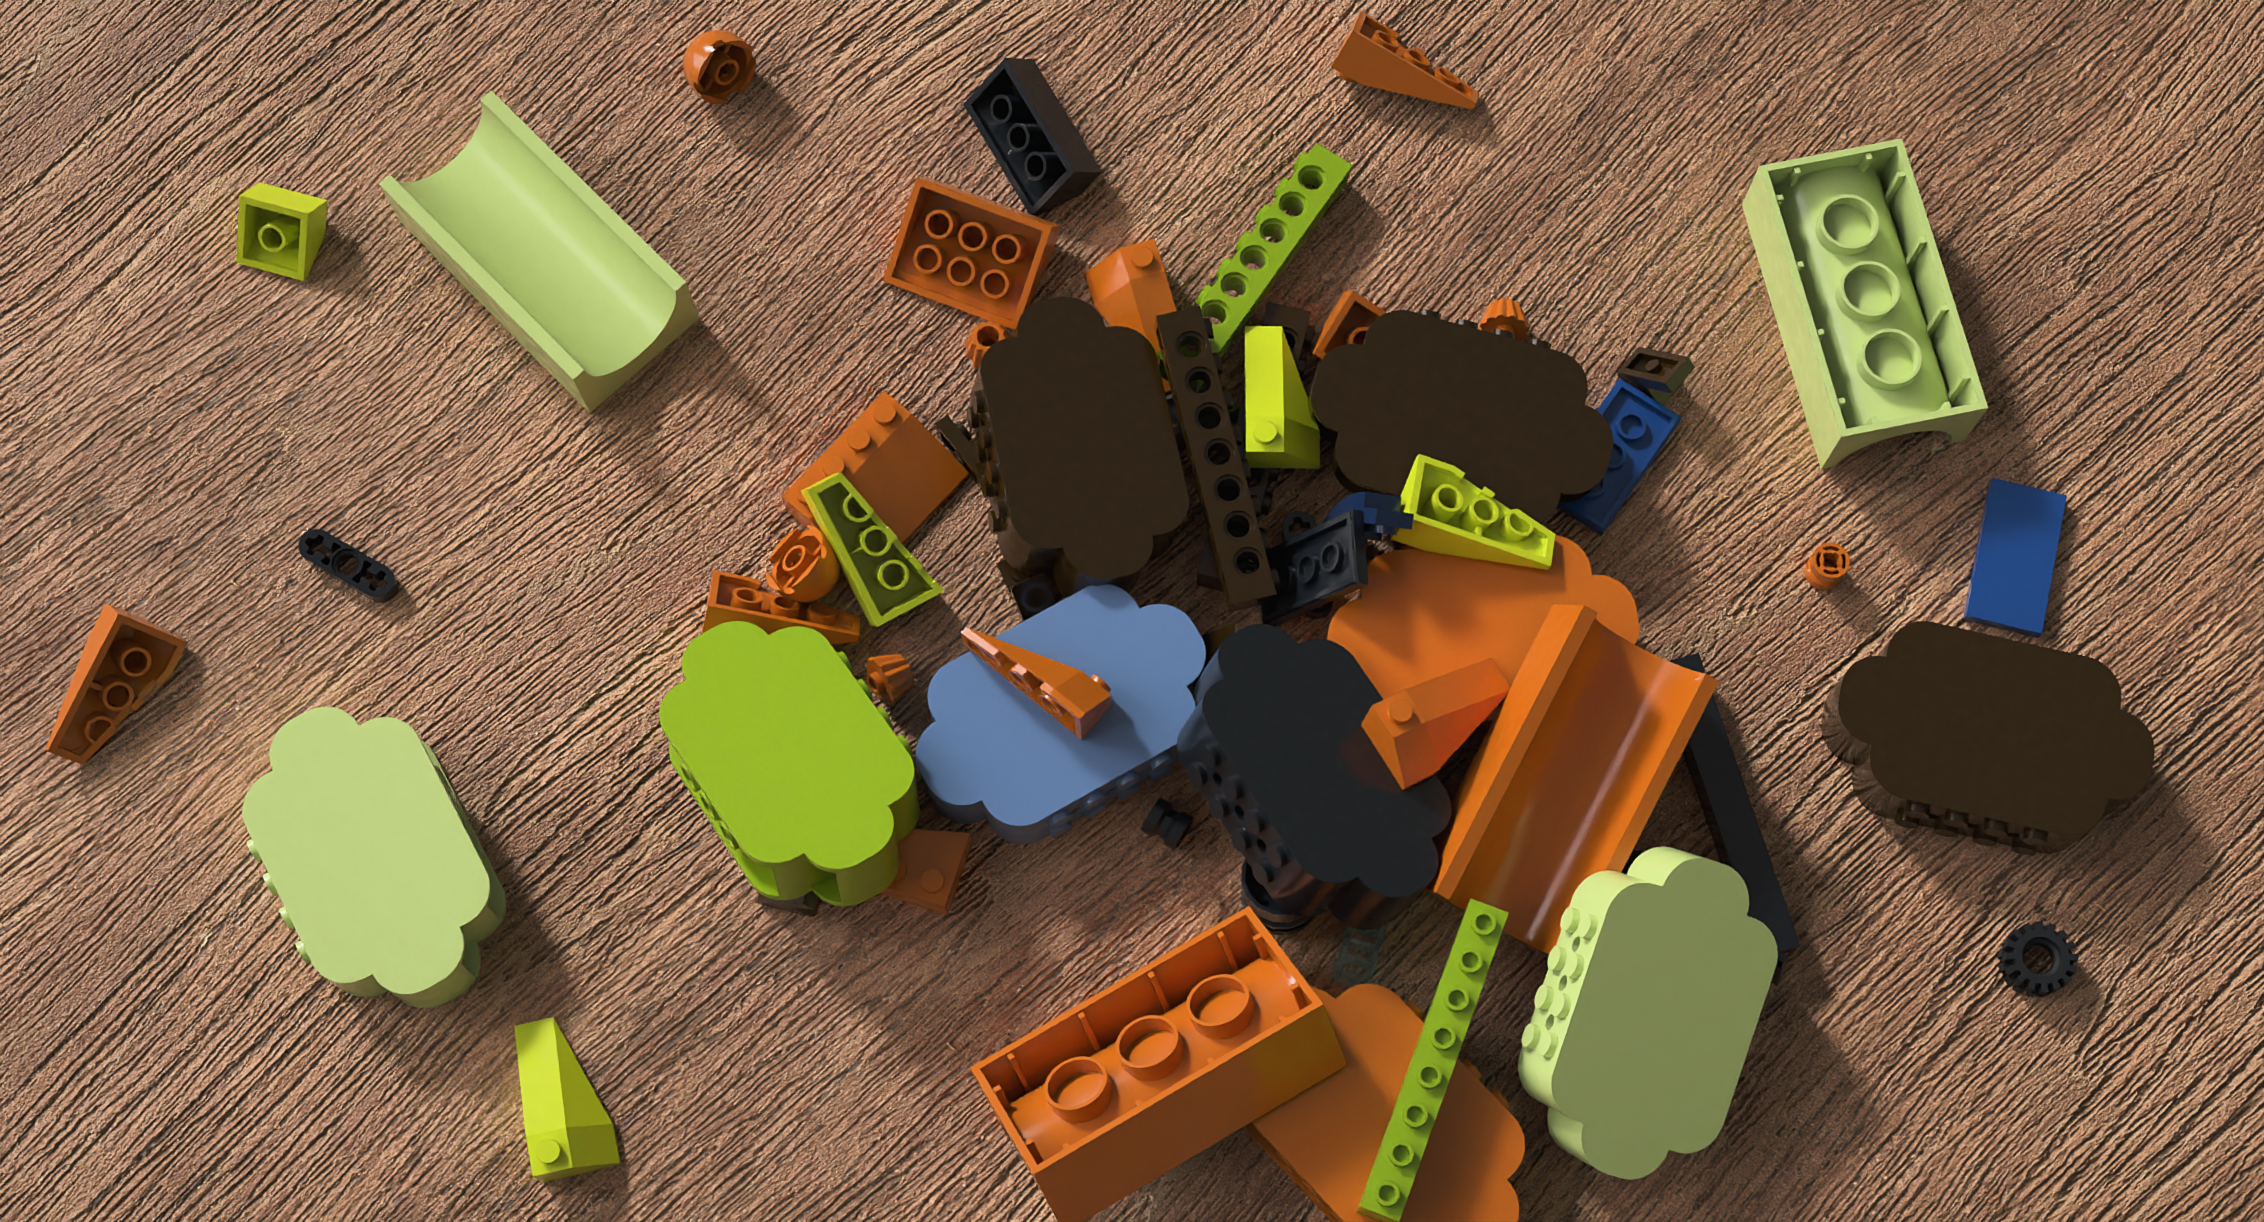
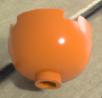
M709 30L694 39L686 50L683 59L685 78L694 92L709 103L724 104L729 102L725 98L735 89L739 96L753 79L756 70V60L752 57V51L754 50L745 40L728 30Z
M808 525L809 530L804 532L795 529L787 534L778 543L769 558V561L774 565L771 574L766 571L765 578L768 586L793 602L810 603L824 597L835 588L841 572L839 560L828 539L822 531L812 525Z

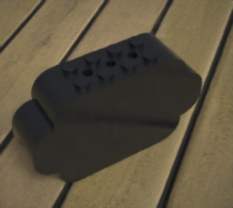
M1266 624L1250 625L1226 637L1194 685L1193 698L1196 708L1180 730L1177 738L1178 755L1187 770L1190 781L1200 789L1208 801L1212 814L1217 819H1220L1230 835L1233 846L1243 854L1251 866L1257 882L1265 887L1271 898L1281 908L1294 915L1304 917L1316 916L1330 910L1340 922L1358 930H1374L1393 921L1402 914L1436 875L1439 860L1433 841L1445 829L1451 817V802L1446 789L1434 774L1402 790L1361 726L1371 706L1382 701L1383 698L1347 649L1326 639H1311L1297 644L1285 631Z

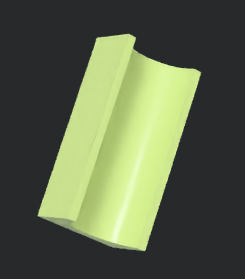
M491 90L480 99L482 113L474 135L464 149L449 164L431 176L419 181L399 182L389 174L379 185L399 221L591 413L699 319V315L687 282Z
M1903 139L1759 166L1742 203V207L1820 468L1835 467L1842 459L1863 447L1884 439L1913 432L1942 431L1947 433L1950 444L1964 441L1987 411L1988 405Z

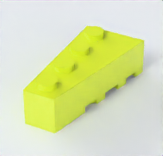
M834 473L801 490L819 528L831 544L839 560L841 570L871 626L879 627L944 592V589L937 581L933 580L923 568V565L905 548L895 533L877 516L874 509L842 473Z

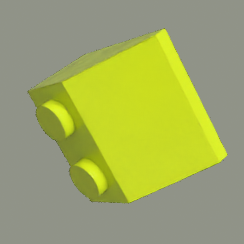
M261 182L239 195L236 263L305 281L308 278L325 236L328 200Z

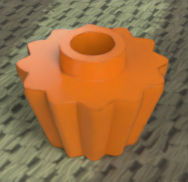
M1501 298L1493 300L1492 304L1487 306L1480 321L1479 330L1492 333L1493 329L1506 330L1515 334L1514 339L1521 341L1528 338L1527 332L1530 327L1519 302Z
M991 320L987 323L981 321L979 326H974L969 332V337L964 343L967 349L966 358L972 360L974 367H980L985 352L991 347L985 345L995 344L1000 340L1013 337L999 323L994 324Z
M901 654L867 658L868 663L865 665L868 670V685L871 691L879 699L883 700L885 705H894L913 687L915 683L914 674L907 660Z

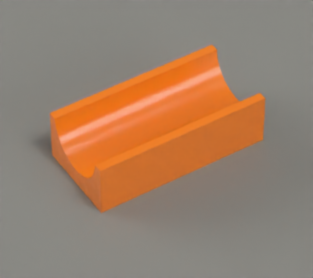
M1553 604L1507 696L1504 698L1451 801L1449 823L1433 841L1438 853V869L1433 880L1424 889L1425 892L1463 912L1470 898L1509 912L1502 933L1545 956H1549L1551 950L1557 944L1561 932L1560 923L1562 915L1570 906L1578 886L1587 877L1600 871L1622 872L1719 680L1706 673L1693 671L1674 664L1627 641L1601 624L1595 618L1598 612L1585 605Z
M1247 906L970 1067L1000 1126L1006 1136L1009 1135L1057 1222H1084L1347 1066L1324 1004L1250 906Z

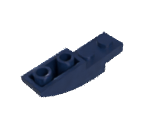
M1357 492L1341 500L1322 523L1351 509L1363 511L1365 545L1367 547L1368 540L1381 541L1382 534L1397 535L1398 528L1412 530L1414 514L1400 512L1402 497L1371 492Z

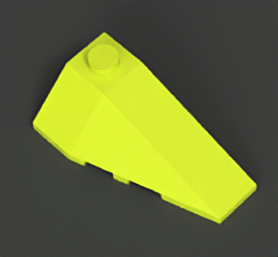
M1245 326L1244 459H1247L1250 468L1319 469L1320 430L1314 414L1312 413V417L1310 415L1308 397L1282 326Z
M1418 454L1400 496L1402 497L1400 512L1414 514L1412 530L1398 528L1397 535H1391V540L1427 552L1548 570L1551 567L1555 533L1517 508L1511 510L1494 499V492L1487 487L1481 490L1463 478L1465 473L1457 467Z
M551 1017L514 1026L525 1134L532 1176L541 1182H547L621 1164L614 1124L596 1095V1091L586 1077L555 1018Z

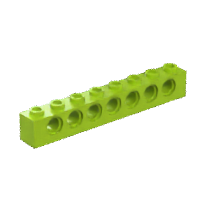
M1315 143L1309 153L1303 151L1299 155L1292 168L1295 171L1289 180L1285 177L1281 180L1273 194L1276 199L1271 206L1263 205L1254 220V223L1257 225L1250 233L1246 230L1235 246V250H1237L1232 260L1228 257L1223 260L1215 276L1218 279L1211 287L1207 284L1196 300V304L1201 308L1203 317H1214L1221 321V324H1212L1214 338L1209 339L1212 353L1218 352L1221 359L1348 182L1353 166L1351 163L1318 143ZM1304 184H1311L1317 189H1308ZM1291 210L1297 213L1298 215L1290 216L1286 214L1284 211ZM1265 237H1274L1279 242H1269L1265 239ZM1252 263L1257 265L1260 269L1252 270L1248 268L1245 264ZM1234 290L1241 296L1232 297L1226 291ZM1187 345L1180 348L1181 353L1186 357H1196L1200 354V352L1188 350L1186 348ZM1159 350L1157 353V359L1160 360L1159 368L1161 377L1168 381L1162 355ZM1194 380L1190 382L1189 386L1194 392L1198 393L1205 382L1203 380Z
M1470 898L1356 1212L1381 1222L1400 1221L1509 912Z

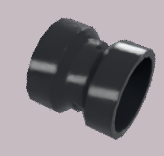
M1159 798L1146 817L1141 831L1151 837L1160 836L1164 841V845L1175 851L1187 835L1194 817L1185 811L1179 813L1172 810L1170 802Z

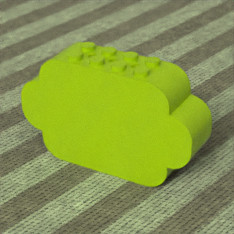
M730 621L719 624L693 639L685 649L682 657V671L685 681L674 686L665 695L659 709V720L664 734L670 741L669 755L672 766L753 888L761 895L774 900L796 899L813 891L821 900L836 906L857 905L885 890L894 881L899 870L900 858L897 842L913 830L919 819L920 805L916 773L911 758L913 752L906 738L903 735L896 736L891 729L892 722L882 706L876 708L872 703V694L863 679L856 680L852 675V666L844 652L840 651L837 653L821 633L811 628L793 626L780 629L768 635L759 626L745 621Z

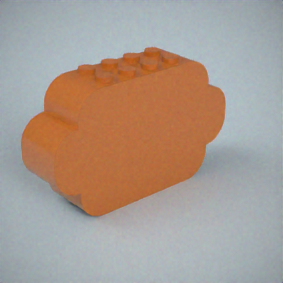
M1555 535L1552 563L1548 570L1427 552L1409 545L1402 546L1396 551L1383 553L1368 564V585L1359 589L1358 598L1343 605L1332 617L1327 640L1341 645L1353 655L1384 700L1406 688L1488 658L1493 659L1511 686L1553 604L1585 605L1598 612L1595 618L1601 624L1633 644H1636L1639 636V620L1636 603L1630 591L1614 578L1605 575H1592L1589 559L1583 549L1572 540ZM1502 702L1464 743L1483 741Z
M1365 983L1353 986L1336 999L1321 989L1311 987L1325 1006L1347 1066L1246 1126L1257 1143L1331 1222H1381L1356 1211L1424 1025L1422 1020L1425 1018V1015L1412 1001L1408 1000L1405 1003L1392 990L1378 984ZM1457 1058L1399 1222H1518L1519 1202L1516 1192L1508 1179L1515 1173L1523 1160L1525 1152L1524 1134L1516 1118L1508 1111L1511 1105L1506 1098L1496 1089L1490 1092L1479 1081L1482 1077L1481 1073L1467 1059L1461 1062Z

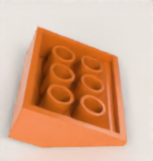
M916 177L883 282L1016 330L1018 321L1025 309L1030 306L1050 261L1061 225L929 177Z
M883 391L781 497L786 511L808 529L807 526L812 525L821 531L801 490L834 473H842L874 509L877 516L886 526H889L898 537V540L904 545L968 478L969 472L910 411L886 391Z

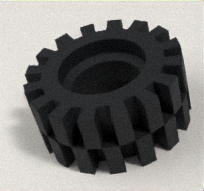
M2036 921L2031 925L2029 923L2022 925L2002 942L2001 946L2003 949L1998 952V959H2002V963L1998 967L2000 972L2006 971L2008 975L2003 978L2007 984L2013 982L2016 985L2013 990L2018 993L2024 990L2028 997H2034L2039 994V997H2044L2050 993L2053 994L2072 980L2070 976L2076 973L2077 967L2073 966V963L2078 961V953L2072 954L2071 949L2076 946L2073 940L2068 943L2066 942L2064 937L2068 934L2064 930L2056 932V925L2049 923L2043 926V921ZM2038 945L2049 952L2052 965L2047 973L2037 974L2027 968L2023 957L2028 946Z

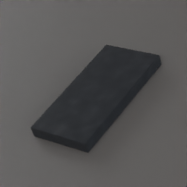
M1351 509L1271 548V553L1266 554L1269 567H1276L1281 589L1276 590L1277 595L1274 602L1261 605L1263 624L1276 627L1368 585L1363 511Z

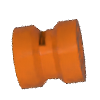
M1823 543L1818 546L1805 564L1804 574L1806 580L1811 586L1820 590H1829L1835 587L1849 569V554L1845 548L1836 543Z

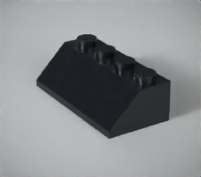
M1004 58L963 104L1027 212L1033 216L1038 217L1081 195L1102 173L1033 59Z

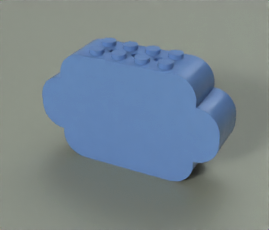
M1109 584L1088 586L994 637L1079 669L1090 678L1093 674L1097 675L1111 688L1109 693L1112 695V707L1083 740H1080L976 654L969 651L941 667L933 676L927 695L933 723L922 733L916 747V762L924 789L936 810L948 820L960 824H973L986 819L998 836L1016 844L1034 843L1049 835L1052 838L1059 837L1072 828V822L1083 816L1086 819L1095 817L1106 809L1105 804L1117 797L1120 800H1124L1132 796L1140 789L1138 785L1150 778L1153 781H1158L1166 777L1173 771L1172 766L1181 761L1177 750V738L1180 730L1196 708L1193 688L1205 669L1206 648L1204 641L1187 614L1174 606L1151 604L1139 608L1135 600L1119 587Z

